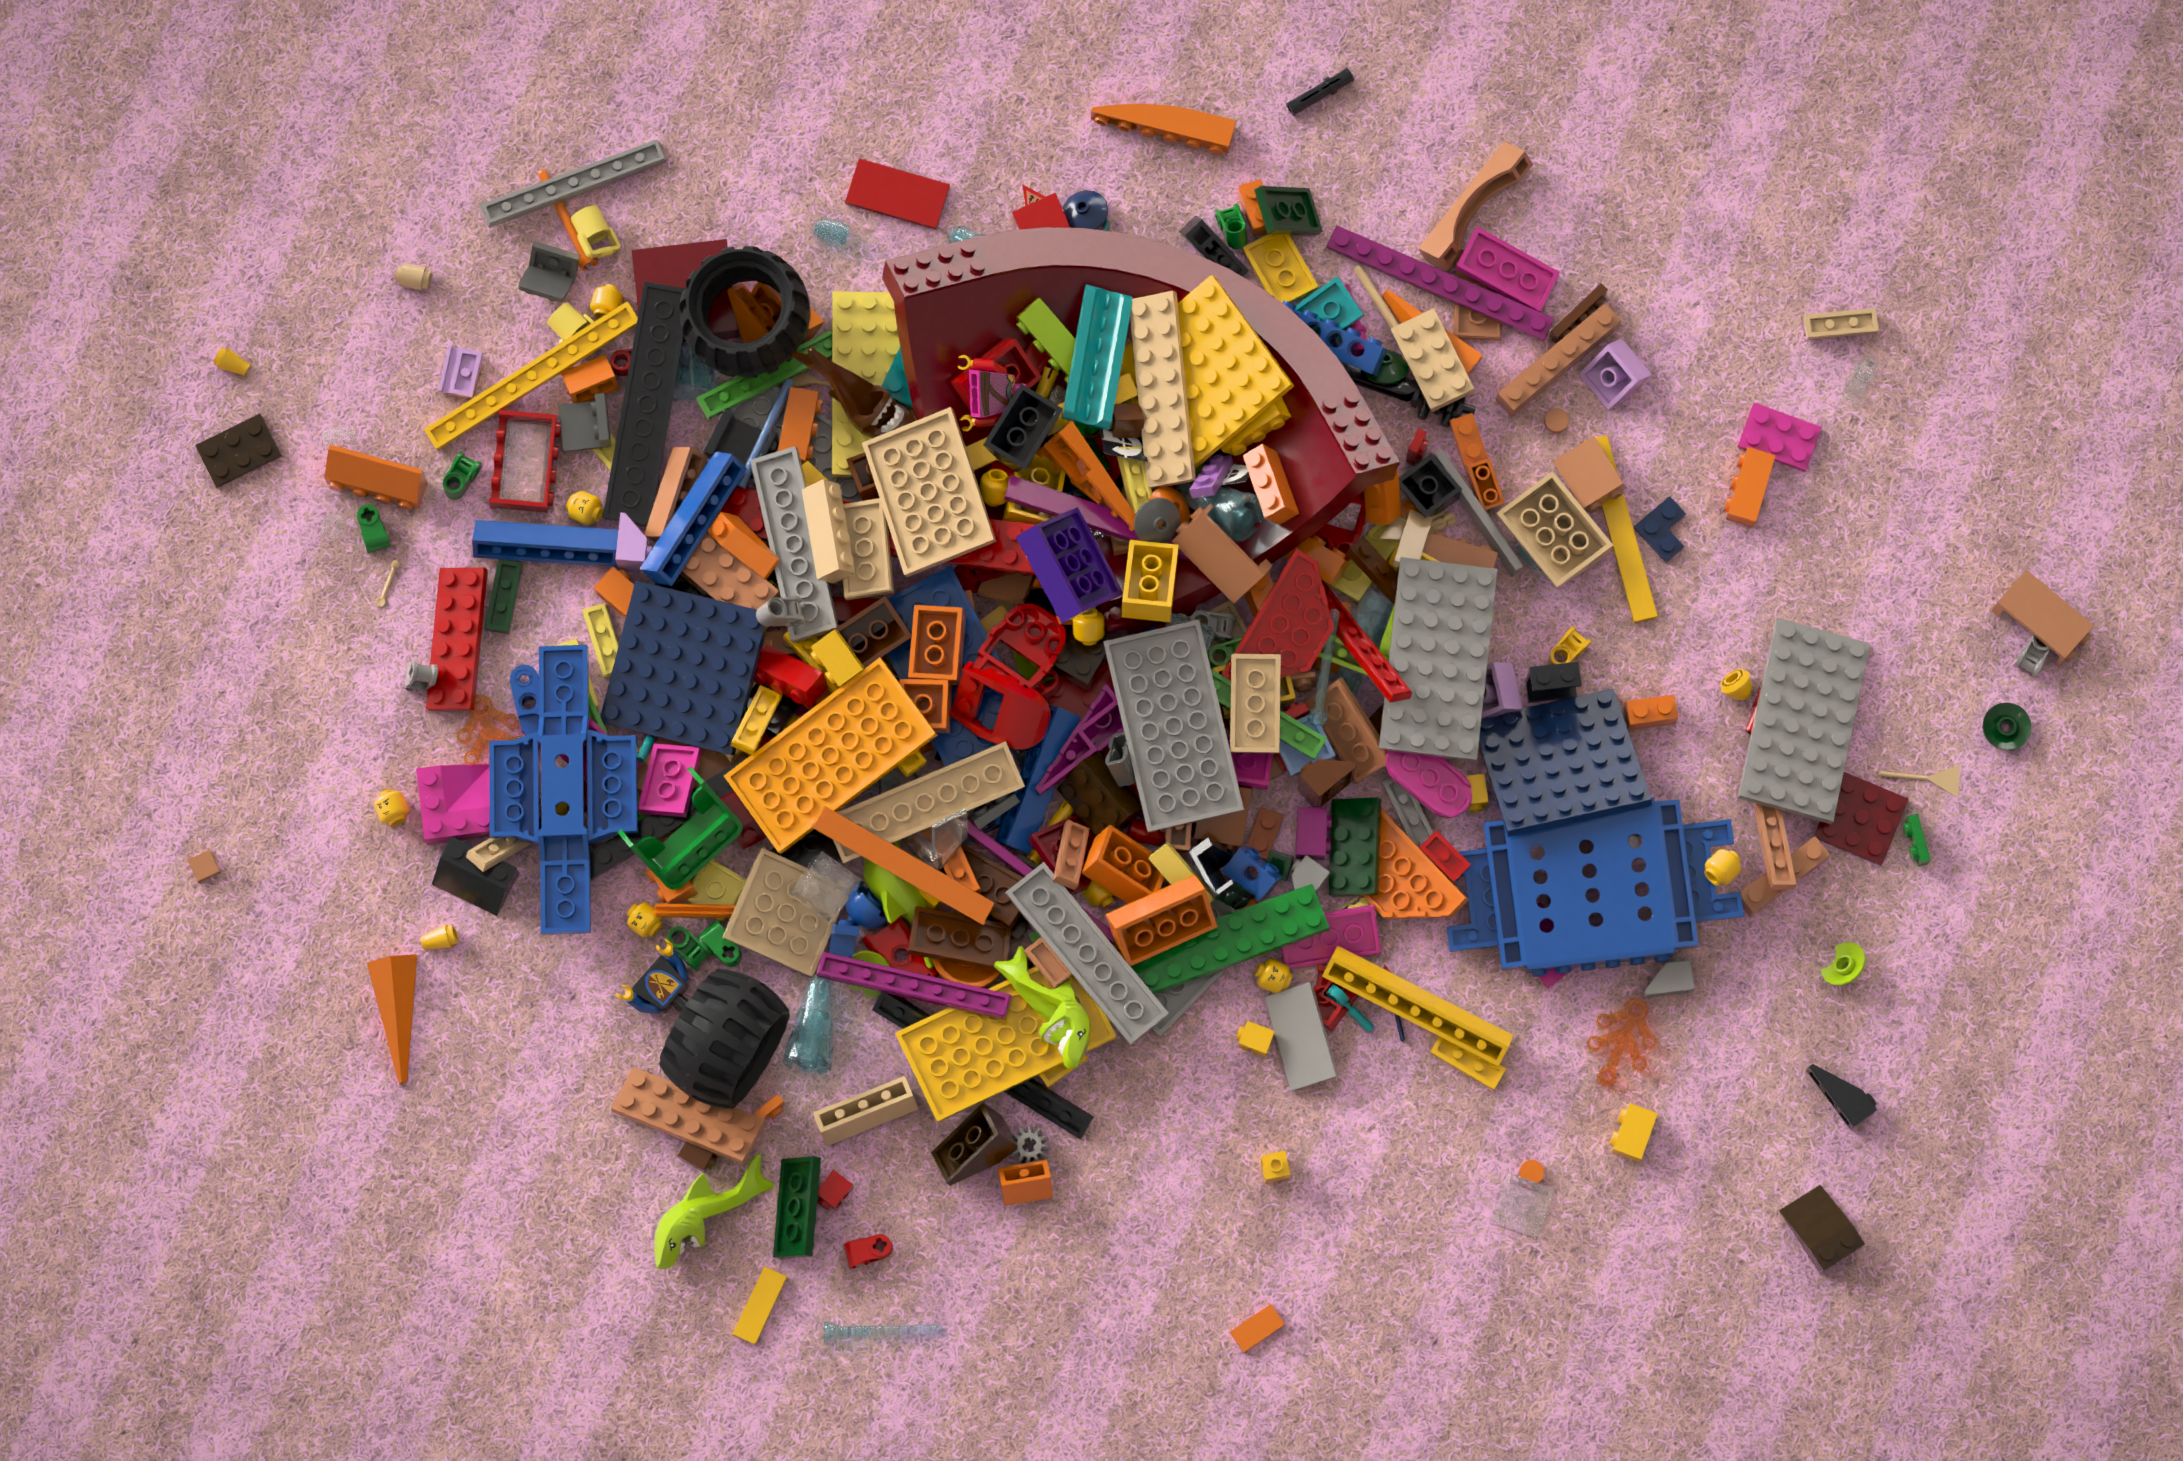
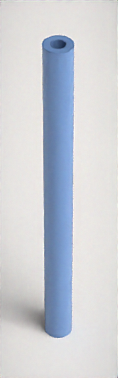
M785 380L745 465L747 470L736 485L737 487L746 488L752 475L750 460L760 456L787 401L790 387H793L795 384L792 380Z

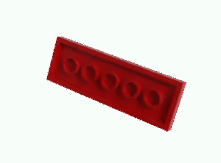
M484 567L440 568L430 660V665L436 664L438 666V674L435 685L427 690L426 709L429 711H474L488 570Z

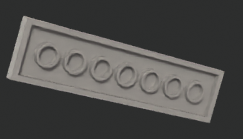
M794 446L752 459L750 462L770 550L780 559V562L775 567L781 597L799 596L801 598V603H799L801 613L806 619L803 624L788 627L790 639L793 643L829 633L839 627L829 582L818 580L816 576L802 489L806 488L807 485L799 450Z
M1043 862L1006 891L1005 894L1131 1046L1167 1017L1169 1013L1063 885L1053 882L1054 874Z

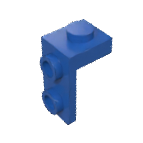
M840 919L839 924H832L829 953L851 958L855 952L856 936H859L860 926H854V921Z

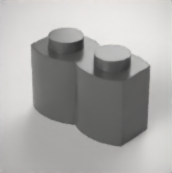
M1125 733L1114 734L1109 741L1110 751L1106 756L1105 762L1119 787L1130 786L1136 780Z

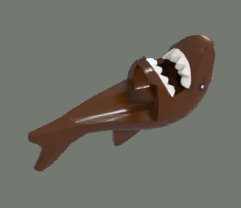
M809 347L808 354L792 352L791 356L794 359L818 371L829 381L833 389L828 394L841 403L849 421L864 436L875 438L916 421L905 407L894 400L888 390L879 385H873L855 373L832 362L814 348Z

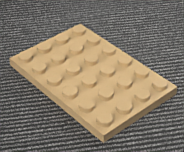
M949 407L862 443L900 564L906 577L996 542L954 409Z

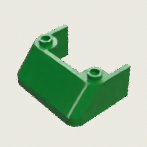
M692 767L687 770L701 785L692 795V803L698 811L670 837L661 843L654 836H646L635 844L622 829L618 831V834L667 888L672 890L679 889L734 841L742 831L741 821Z

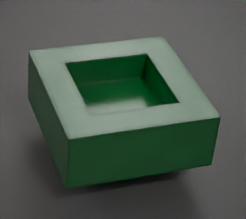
M1271 849L1266 863L1269 862L1275 865L1279 870L1278 873L1282 876L1281 880L1287 881L1295 857Z

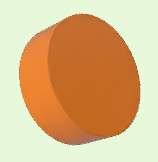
M1527 1160L1521 1165L1519 1176L1527 1185L1538 1184L1544 1177V1168L1536 1160Z

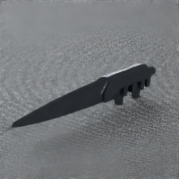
M1341 363L1356 385L1405 402L1411 400V407L1416 408V406H1420L1417 417L1421 420L1427 419L1430 408L1415 379L1404 378L1402 381L1391 385L1377 384L1368 380L1363 375L1361 369ZM1465 396L1434 411V414L1439 415V413H1442L1443 417L1440 425L1448 428L1450 426L1449 420H1452V417H1461L1462 413H1473L1474 415L1476 407L1465 404Z

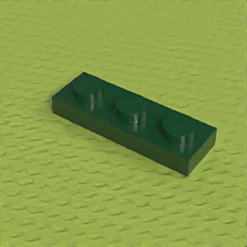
M498 559L485 623L486 631L510 633L522 573V562Z

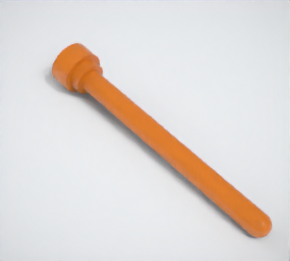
M545 169L539 171L538 175L541 181L550 179ZM563 202L553 204L580 255V269L582 271L587 270L586 265L592 263L593 267L598 264L597 258H588L579 243L578 233Z

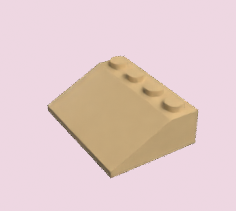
M1553 471L1496 513L1498 518L1556 589L1591 568L1607 556L1613 547L1610 540Z

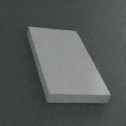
M1312 982L1266 996V1004L1291 1091L1300 1090L1339 1077Z

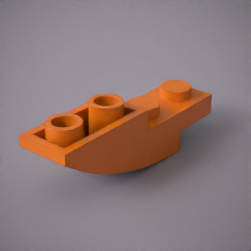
M1473 413L1449 420L1456 441V449L1475 497L1484 510L1505 504Z

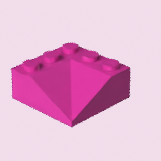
M489 764L438 765L416 768L423 834L427 845L447 843L451 836L461 841L490 837Z

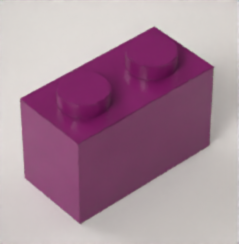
M1298 807L1295 859H1304L1307 855L1312 860H1325L1326 854H1330L1331 839H1326V831L1331 830L1332 815H1327V808Z

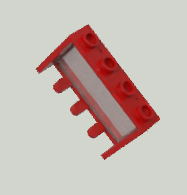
M499 410V426L496 432L497 445L496 453H494V473L491 479L492 492L491 498H489L490 509L500 508L548 513V506L553 507L554 492H550L551 483L556 482L557 469H552L553 460H558L559 446H555V438L561 435V424L557 423V415Z

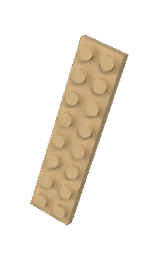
M1168 291L1131 299L1130 322L1139 406L1144 416L1143 429L1141 430L1143 451L1148 462H1145L1148 488L1156 489L1195 481L1177 293L1175 291Z
M1005 741L837 813L889 843H893L1025 787ZM834 840L843 863L861 856Z

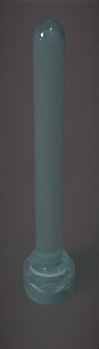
M1337 609L1330 611L1334 630L1324 645L1314 708H1311V713H1308L1307 723L1326 726L1327 722L1324 704L1340 614Z
M824 1322V1342H834V1339H839V1337L941 1334L944 1328L941 1324L839 1327V1324H834V1322Z

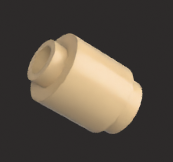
M403 263L402 267L397 268L396 281H399V286L422 291L423 289L430 288L432 271L427 270V267Z

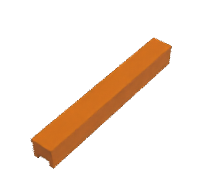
M825 805L815 823L811 825L817 831L982 925L985 924V919L995 904L988 898Z

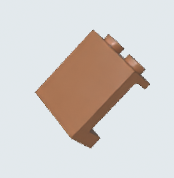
M1594 436L1553 461L1574 497L1587 513L1598 511L1603 507L1602 503L1609 499L1615 500L1624 493L1623 490L1626 489V486Z

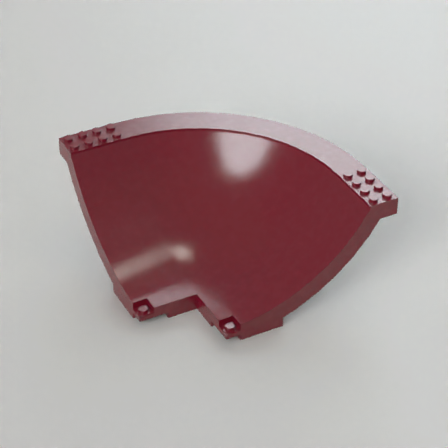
M1044 227L1009 230L974 237L885 260L882 280L894 301L904 371L916 421L951 407L954 409L966 447L988 437L994 426L979 428L973 426L969 431L961 429L962 427L970 426L968 420L960 419L964 415L971 416V412L951 384V381L964 371L959 369L958 366L966 367L968 364L966 358L958 357L966 355L971 360L980 358L1004 338L1016 339L1025 352L1030 343L1034 341V338L1029 333L1025 335L1016 324L1019 321L1015 317L1036 298H1040L1076 339L1086 284L1132 296L1133 299L1175 291L1177 293V302L1179 303L1209 276H1215L1293 383L1294 387L1282 396L1291 418L1286 420L1281 428L1270 431L1263 440L1252 443L1240 455L1224 453L1221 448L1213 455H1231L1233 463L1237 464L1244 463L1243 455L1261 444L1277 451L1299 514L1280 525L1266 519L1250 475L1246 482L1221 485L1214 496L1192 498L1189 489L1194 481L1177 484L1174 487L1186 499L1190 516L1199 507L1204 510L1211 503L1214 507L1207 515L1257 566L1265 559L1272 564L1292 551L1337 516L1367 487L1394 480L1400 463L1357 386L1339 359L1316 332L1291 309L1258 285L1232 270L1195 253L1160 241L1120 232L1087 228ZM1129 319V325H1128V331H1127L1126 341H1127V338H1129V339L1132 341V332H1131V322H1130V319ZM1048 362L1046 367L1051 368L1049 375L1047 377L1049 379L1052 374V371L1055 369ZM1061 370L1058 371L1059 374L1048 396V400L1056 405L1065 402L1068 385L1064 381L1066 375ZM1039 381L1030 388L1034 392L1037 389ZM1045 439V441H1044V443L1042 444V446H1043L1047 441H1049V440H1048V439ZM988 465L974 471L978 486L980 485L982 475L987 471ZM1121 478L1120 480L1114 482V483L1120 482L1121 487H1123L1122 478ZM1065 480L1062 489L1063 493L1068 492ZM984 502L989 519L1003 520L1006 503L992 507ZM1090 529L1122 591H1124L1128 553L1114 556L1109 535ZM1178 558L1170 622L1191 616L1198 604L1223 593L1190 559L1186 561ZM967 566L969 570L974 569L980 582L1016 573ZM1123 594L1096 607L1097 611L1104 616V624L1108 633L1127 629L1128 633L1167 623L1121 617Z

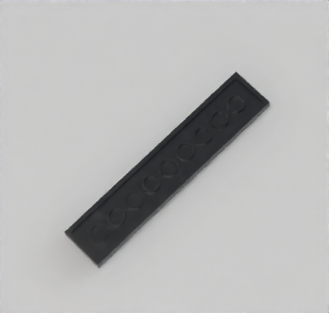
M644 282L603 519L620 521V513H626L634 524L643 526L648 524L657 494L684 340L680 323L679 305L681 294L685 288Z

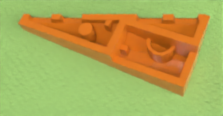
M1386 289L1382 295L1400 323L1422 314V312L1389 289ZM1445 329L1469 376L1480 363L1483 355Z
M1073 421L1069 422L1039 449L1037 455L1039 457L1046 456L1054 463L1052 467L1056 471L1062 469L1069 476L1072 484L1097 504L1103 502L1112 510L1111 515L1117 518L1120 516L1130 526L1129 530H1135L1134 518L1136 514Z
M416 954L389 956L367 962L399 1084L407 1083L416 981Z

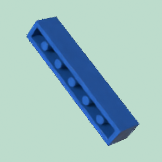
M714 452L640 567V570L654 583L670 586L674 584L747 470L733 454Z
M476 520L472 538L474 558L618 567L615 560L618 530L485 520Z
M1049 705L1051 717L1045 737L1041 742L1030 747L1020 772L1025 787L1013 792L1020 802L1005 812L995 838L997 843L1022 853L1030 854L1033 846L1028 839L1031 834L1038 832L1043 824L1048 804L1053 799L1055 788L1054 786L1039 796L1035 787L1039 784L1049 766L1052 765L1059 751L1081 719V717L1056 706Z

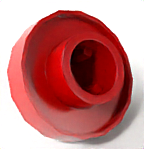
M957 565L954 568V572L963 589L971 590L972 593H978L981 582L974 569L969 570L967 566Z

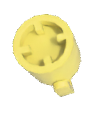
M597 205L585 207L571 217V221L578 233V241L588 258L611 256L621 247L613 229L608 226ZM608 237L612 247L608 246L592 250L590 245Z
M566 302L551 315L547 325L561 338L559 342L562 343L594 321L587 314L582 316L569 302Z

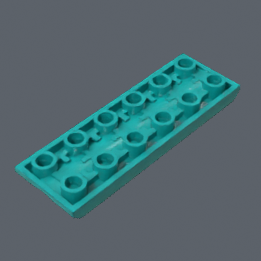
M1085 285L1062 419L1109 430L1131 314L1132 296Z

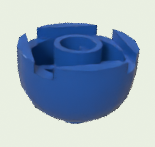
M859 881L849 891L845 901L846 910L849 914L847 918L854 921V926L860 925L865 929L882 927L888 922L883 904L869 888L867 889L862 886L865 883L864 881Z

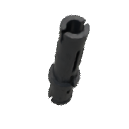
M1346 67L1331 78H1324V82L1287 102L1286 106L1291 114L1295 116L1329 94H1336L1339 88L1354 81L1350 70Z

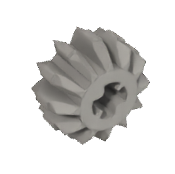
M1029 1125L1028 1133H1025L1024 1129L1020 1127L1018 1128L1020 1137L1012 1134L1018 1146L1015 1148L1016 1150L1010 1153V1157L1015 1158L1019 1155L1016 1162L1017 1165L1022 1164L1024 1159L1026 1163H1030V1160H1034V1162L1039 1161L1038 1156L1044 1160L1048 1158L1046 1153L1042 1151L1050 1150V1145L1043 1144L1049 1138L1047 1135L1039 1138L1042 1133L1041 1128H1038L1034 1134L1032 1133V1125ZM1026 1141H1030V1144L1032 1142L1035 1143L1033 1146L1034 1151L1028 1152V1149L1024 1151L1023 1148Z

